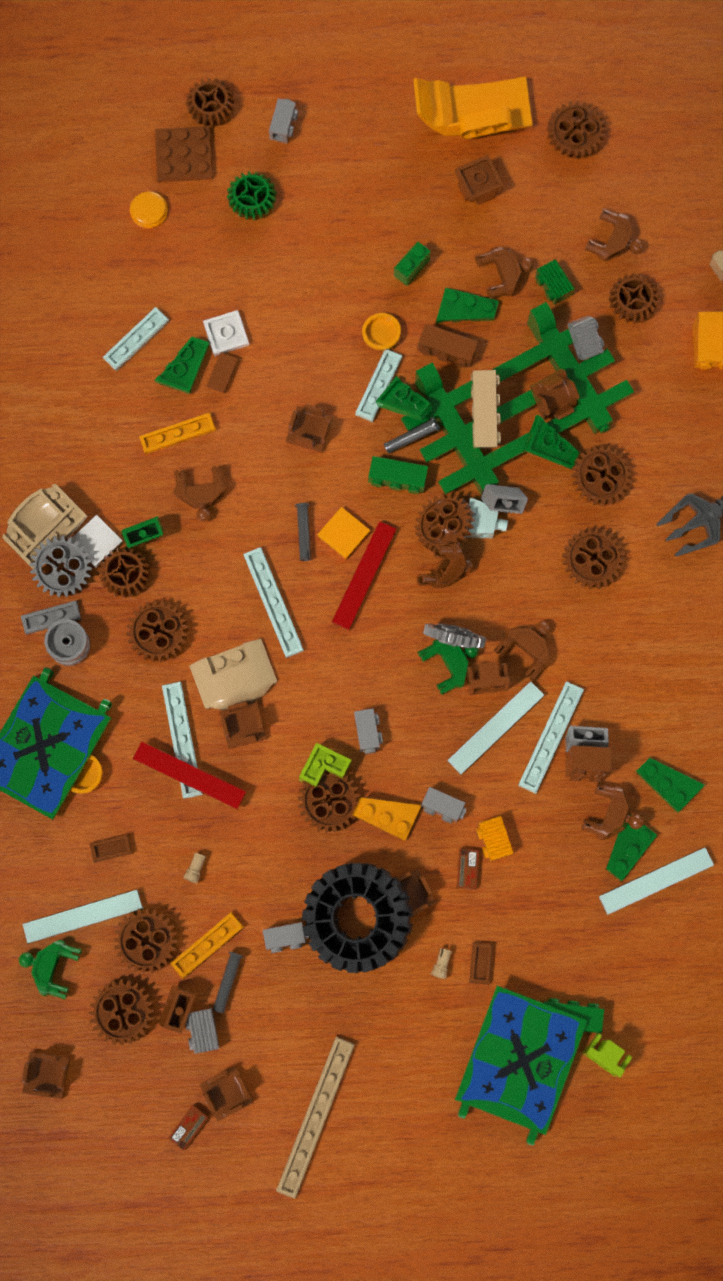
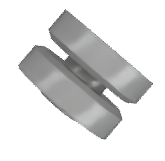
M57 621L48 628L45 634L44 644L47 652L61 665L74 666L79 664L87 657L90 651L88 634L75 621Z

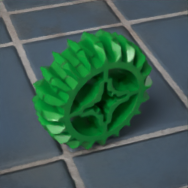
M248 171V175L241 173V178L235 176V182L231 181L230 187L227 189L229 206L234 213L238 212L239 217L245 215L246 220L249 216H252V219L255 220L257 215L262 219V213L268 215V209H273V203L276 202L275 186L271 183L270 178L265 179L264 173L258 176L257 171L254 175H251L250 171ZM245 187V190L237 196L239 191ZM266 195L265 199L259 204L258 201Z

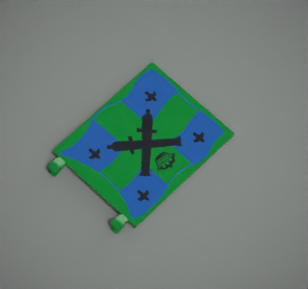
M45 667L40 679L34 675L32 676L0 731V791L54 820L112 719L106 715L112 707V703L107 699H103L98 710L48 684L54 672Z
M497 985L455 1100L462 1102L458 1111V1117L465 1119L470 1106L530 1129L526 1143L533 1146L538 1133L546 1135L588 1020Z

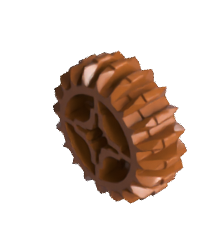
M208 77L207 82L201 79V84L195 82V88L190 87V93H187L186 106L188 107V113L191 114L193 119H196L198 124L203 121L204 126L210 123L213 127L214 123L217 122L220 126V120L226 122V116L231 117V111H234L233 104L235 103V98L233 97V92L228 85L225 86L223 80L218 83L217 78L211 81ZM220 95L225 99L224 104L220 103ZM198 100L201 101V109L196 105Z
M634 273L631 275V278L626 274L624 280L619 278L617 283L613 284V289H610L609 292L611 295L609 296V302H612L610 308H615L613 313L620 314L619 320L625 317L626 323L629 319H632L633 323H636L637 319L642 322L644 317L648 319L650 314H654L655 308L658 306L659 295L656 294L658 292L657 288H653L654 282L648 283V277L643 280L642 274L638 278L635 277ZM642 291L646 294L648 302L645 300L646 298L642 296ZM619 294L623 296L622 298L626 301V305L621 302Z
M117 547L118 553L114 554L110 550L111 557L109 558L105 555L104 559L107 562L100 563L103 568L99 569V573L103 575L99 579L104 581L102 585L104 588L108 587L107 591L109 593L114 591V596L117 597L121 592L122 598L126 597V593L133 597V591L139 594V587L142 589L146 588L143 582H149V579L145 576L151 575V572L147 570L150 568V565L146 563L147 558L142 557L140 551L136 553L135 548H132L129 552L128 547H124V551L121 552L120 548ZM124 559L133 560L136 563H138V565H128L125 563ZM119 562L118 567L110 573L112 566ZM123 565H124L125 569L127 570V575H126L127 580H126L125 576L122 574V573H123L122 570H124V569H123ZM137 572H140L138 578L131 584V578ZM111 580H123L125 586L117 585Z

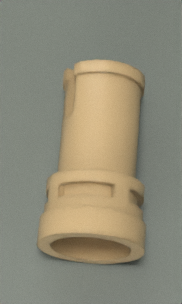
M194 853L190 867L186 870L183 879L198 884L201 875L200 871L206 857Z
M440 948L437 962L431 975L446 979L447 966L452 951Z

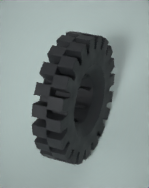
M352 863L330 869L322 875L321 879L316 880L311 887L313 889L312 892L307 893L304 902L307 904V907L302 912V920H306V926L303 929L305 936H309L311 940L308 944L313 952L317 951L320 954L318 957L324 963L329 962L332 964V968L339 971L347 970V973H359L380 968L399 955L398 952L404 949L408 942L406 939L408 934H411L413 924L410 923V917H413L412 907H409L408 904L410 898L407 891L402 890L400 887L402 884L396 877L393 878L390 876V872L383 868H377L373 864ZM351 896L353 899H356L357 896L366 899L368 904L371 903L376 913L374 915L376 917L375 927L370 930L371 933L364 939H361V936L357 937V939L347 936V932H343L338 923V920H340L338 918L339 908Z

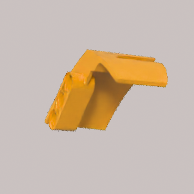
M526 76L504 81L450 86L448 82L440 80L426 81L419 78L413 79L418 116L430 128L444 136H461L464 139H471L497 132L533 126Z

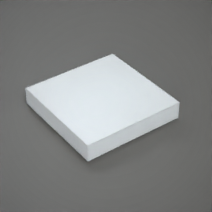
M238 310L203 321L214 356L220 355L221 352L227 353L249 346Z
M97 515L72 537V543L78 540V547L85 546L82 552H89L85 558L91 559L92 562L90 563L95 568L105 560V555H110V550L114 552L123 543Z

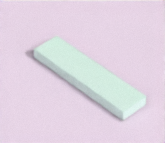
M155 307L105 354L103 359L115 371H118L169 322V319Z
M388 349L384 350L355 413L356 416L373 422L379 409L376 400L391 383L401 362L402 355Z

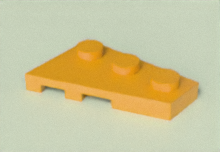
M360 798L352 816L405 841L421 805Z

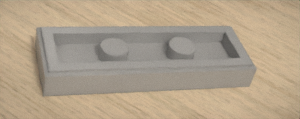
M77 601L21 616L26 635L47 630L52 624L60 620H82Z

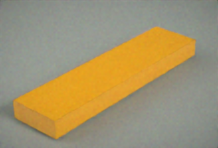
M209 412L141 435L139 438L145 455L215 432L216 428Z
M230 912L170 963L171 966L184 979L244 927L233 913Z

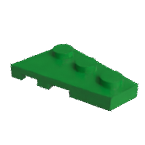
M445 287L436 323L448 321L455 323L467 320L472 322L494 321L499 301Z
M191 337L180 349L173 361L169 362L161 375L157 376L155 383L190 394L209 348V342Z
M397 376L376 400L378 407L420 421L432 409L429 401L419 393L411 390L410 386L401 382V379Z
M540 415L535 416L523 451L572 470L579 451L565 438H562Z
M649 758L636 771L677 813L705 786L652 758Z
M627 823L625 830L617 834L605 870L619 881H622L656 838L657 834L644 824L639 829H633Z

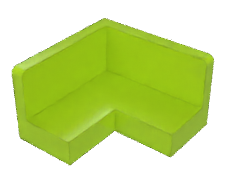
M316 743L299 776V781L302 783L305 781L317 787L325 770L343 778L348 767L351 765V759Z

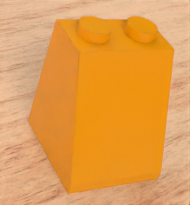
M699 312L692 326L695 368L708 370L712 367H719V369L723 370V312Z

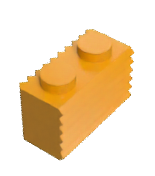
M501 816L478 823L479 828H476V833L479 840L483 839L485 847H482L485 859L489 858L490 862L513 854Z

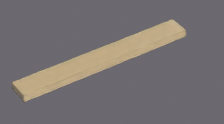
M338 1037L335 1038L276 1192L295 1199L355 1044Z

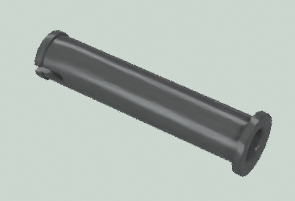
M432 417L430 421L385 442L386 451L391 454V452L435 430L439 431L440 428L436 419Z
M309 503L295 504L298 518L299 561L312 560L308 515Z
M229 952L230 956L212 1009L220 1013H225L241 957H244Z

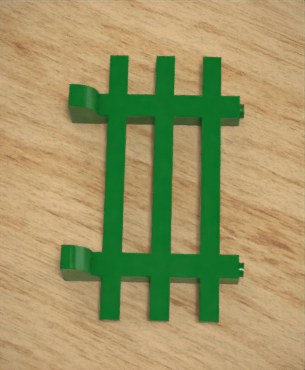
M547 302L530 310L527 325L539 344L492 369L496 370V375H499V383L548 358L556 372L560 369L565 370L568 379L574 382L580 398L576 400L577 406L574 408L573 413L559 420L554 418L547 422V424L552 426L558 434L583 420L587 421L594 434L599 432L602 434L611 428L613 419L606 408L633 394L634 390L626 379L597 395L587 377L615 362L608 348L603 353L578 364L568 347L573 344L569 328L559 333L556 328L554 315ZM432 362L417 370L415 385L421 395L431 403V411L422 421L408 416L402 417L401 420L407 431H410L431 420L432 417L436 418L445 436L419 449L426 463L454 449L464 465L460 470L439 480L440 487L446 495L473 481L482 496L487 484L497 486L499 484L492 469L524 453L523 449L530 432L484 456L479 448H473L472 422L474 420L465 425L455 409V406L472 398L471 389L473 381H469L446 394L440 375ZM531 390L497 408V413H500V424L536 405Z

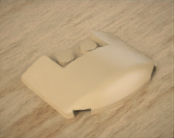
M53 484L51 488L40 489L27 497L9 518L6 535L3 533L2 538L28 565L31 562H35L31 558V555H37L34 549H42L39 544L40 542L46 545V538H49L52 542L55 535L58 540L64 535L66 540L75 530H78L87 518V515L57 484Z
M261 639L243 643L241 646L209 658H203L189 665L205 709L210 707L226 710L230 705L242 702L250 704L264 696L273 683L274 685L277 683Z

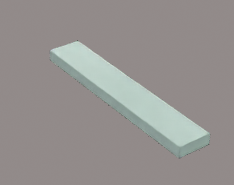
M260 547L243 554L285 657L288 658L303 652V647L262 548Z
M566 681L518 786L536 794L584 689Z
M177 682L162 685L175 758L198 768L182 684ZM180 782L183 799L203 795L201 792Z
M532 682L528 683L450 757L448 762L460 775L464 773L525 715L544 694Z
M703 848L601 895L599 899L608 915L712 867L714 864L706 848Z
M134 890L25 923L23 928L27 943L29 944L129 914L130 912L138 911V909L142 910L143 908L138 890Z

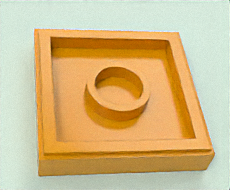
M341 507L321 529L317 537L346 560L370 533V530Z

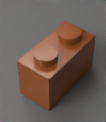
M172 985L158 1023L163 1028L182 1034L196 995L191 991Z

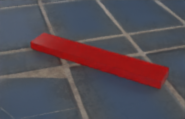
M379 521L332 620L333 624L348 631L350 630L394 537L396 528Z
M142 741L133 757V760L237 810L246 794V791Z

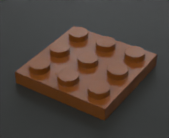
M209 126L155 129L158 182L212 179Z

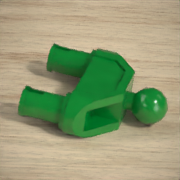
M435 639L430 646L417 651V653L421 657L422 662L437 654L443 659L451 677L436 684V686L440 690V694L444 695L456 687H464L468 660L466 658L478 656L479 648H464V651H462L460 646L455 647Z
M57 940L39 951L36 959L31 953L24 952L19 956L18 961L23 968L33 966L31 974L41 996L52 995L66 1000L67 995L60 993V991L68 993L69 987L54 984L52 979L59 958L63 956L78 961L80 956L74 955L73 952L81 954L82 949L66 945L63 940Z

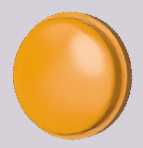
M151 191L143 192L132 200L130 214L138 226L155 228L166 220L168 205L160 194Z
M377 313L370 316L363 324L362 336L369 347L375 350H387L399 341L401 327L398 320L392 315Z
M91 755L71 789L72 792L86 794L95 790L100 784L103 770L100 762Z

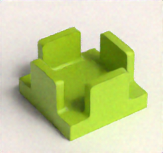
M596 1033L582 1054L614 1077L621 1078L625 1072L624 1069L632 1057L626 1055L618 1066L617 1063L625 1051L611 1040H603L597 1050H595L594 1047L602 1037L601 1034Z

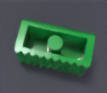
M417 241L394 267V277L404 285L409 286L411 280L416 278V275H418L420 270H423L427 262H430V250Z
M556 259L537 269L535 280L539 286L544 288L548 301H552L555 305L574 294L575 288Z
M157 516L125 528L121 532L127 547L131 548V546L134 547L142 542L145 543V541L148 542L153 538L163 536L164 529Z

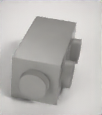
M289 99L277 100L269 129L270 140L288 143L289 137L293 136L294 126L292 124L293 121H297L298 117L296 102Z
M373 709L355 711L354 717L360 752H365L366 755L374 754L376 750L380 749L379 744H383L381 732L377 733L376 725H380L378 713L374 714Z
M429 787L421 804L425 813L432 816L436 813L442 816L441 819L450 824L453 821L457 823L458 818L462 820L467 810L463 808L465 802Z
M302 922L263 930L266 950H271V953L282 952V948L290 946L291 950L302 948V944L306 943L305 939L309 938V936H305Z

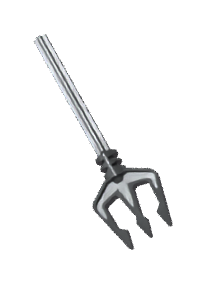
M687 494L656 524L658 527L671 522L675 512L689 505L695 511V516L681 529H675L665 541L680 538L684 532L701 526L705 528L708 536L706 540L693 547L684 545L674 554L675 557L712 546L719 542L720 519L723 514V495L721 500L716 499L715 503H710L694 494Z

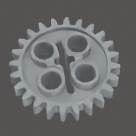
M55 535L52 542L49 538H46V545L40 542L39 544L42 549H34L37 555H31V558L35 562L29 563L30 566L35 567V569L30 571L32 574L36 573L32 580L40 581L37 587L43 585V592L49 589L50 596L57 592L58 597H60L61 592H64L65 596L68 597V591L75 594V588L82 590L80 583L87 584L84 577L89 578L91 575L86 571L92 570V567L87 566L92 560L85 558L89 552H82L85 546L78 547V540L72 543V537L65 541L64 535H62L60 540ZM55 548L63 550L64 555L61 558H56L53 555ZM46 556L51 557L59 564L64 562V567L75 573V576L70 575L64 569L57 570L58 566L46 559ZM77 559L80 566L73 569L69 566V561ZM50 564L53 571L46 574L43 572L42 566ZM62 574L67 575L69 582L61 584L58 581V577Z
M442 623L435 625L425 624L423 631L426 636L455 647L483 648L486 642V637L456 625Z

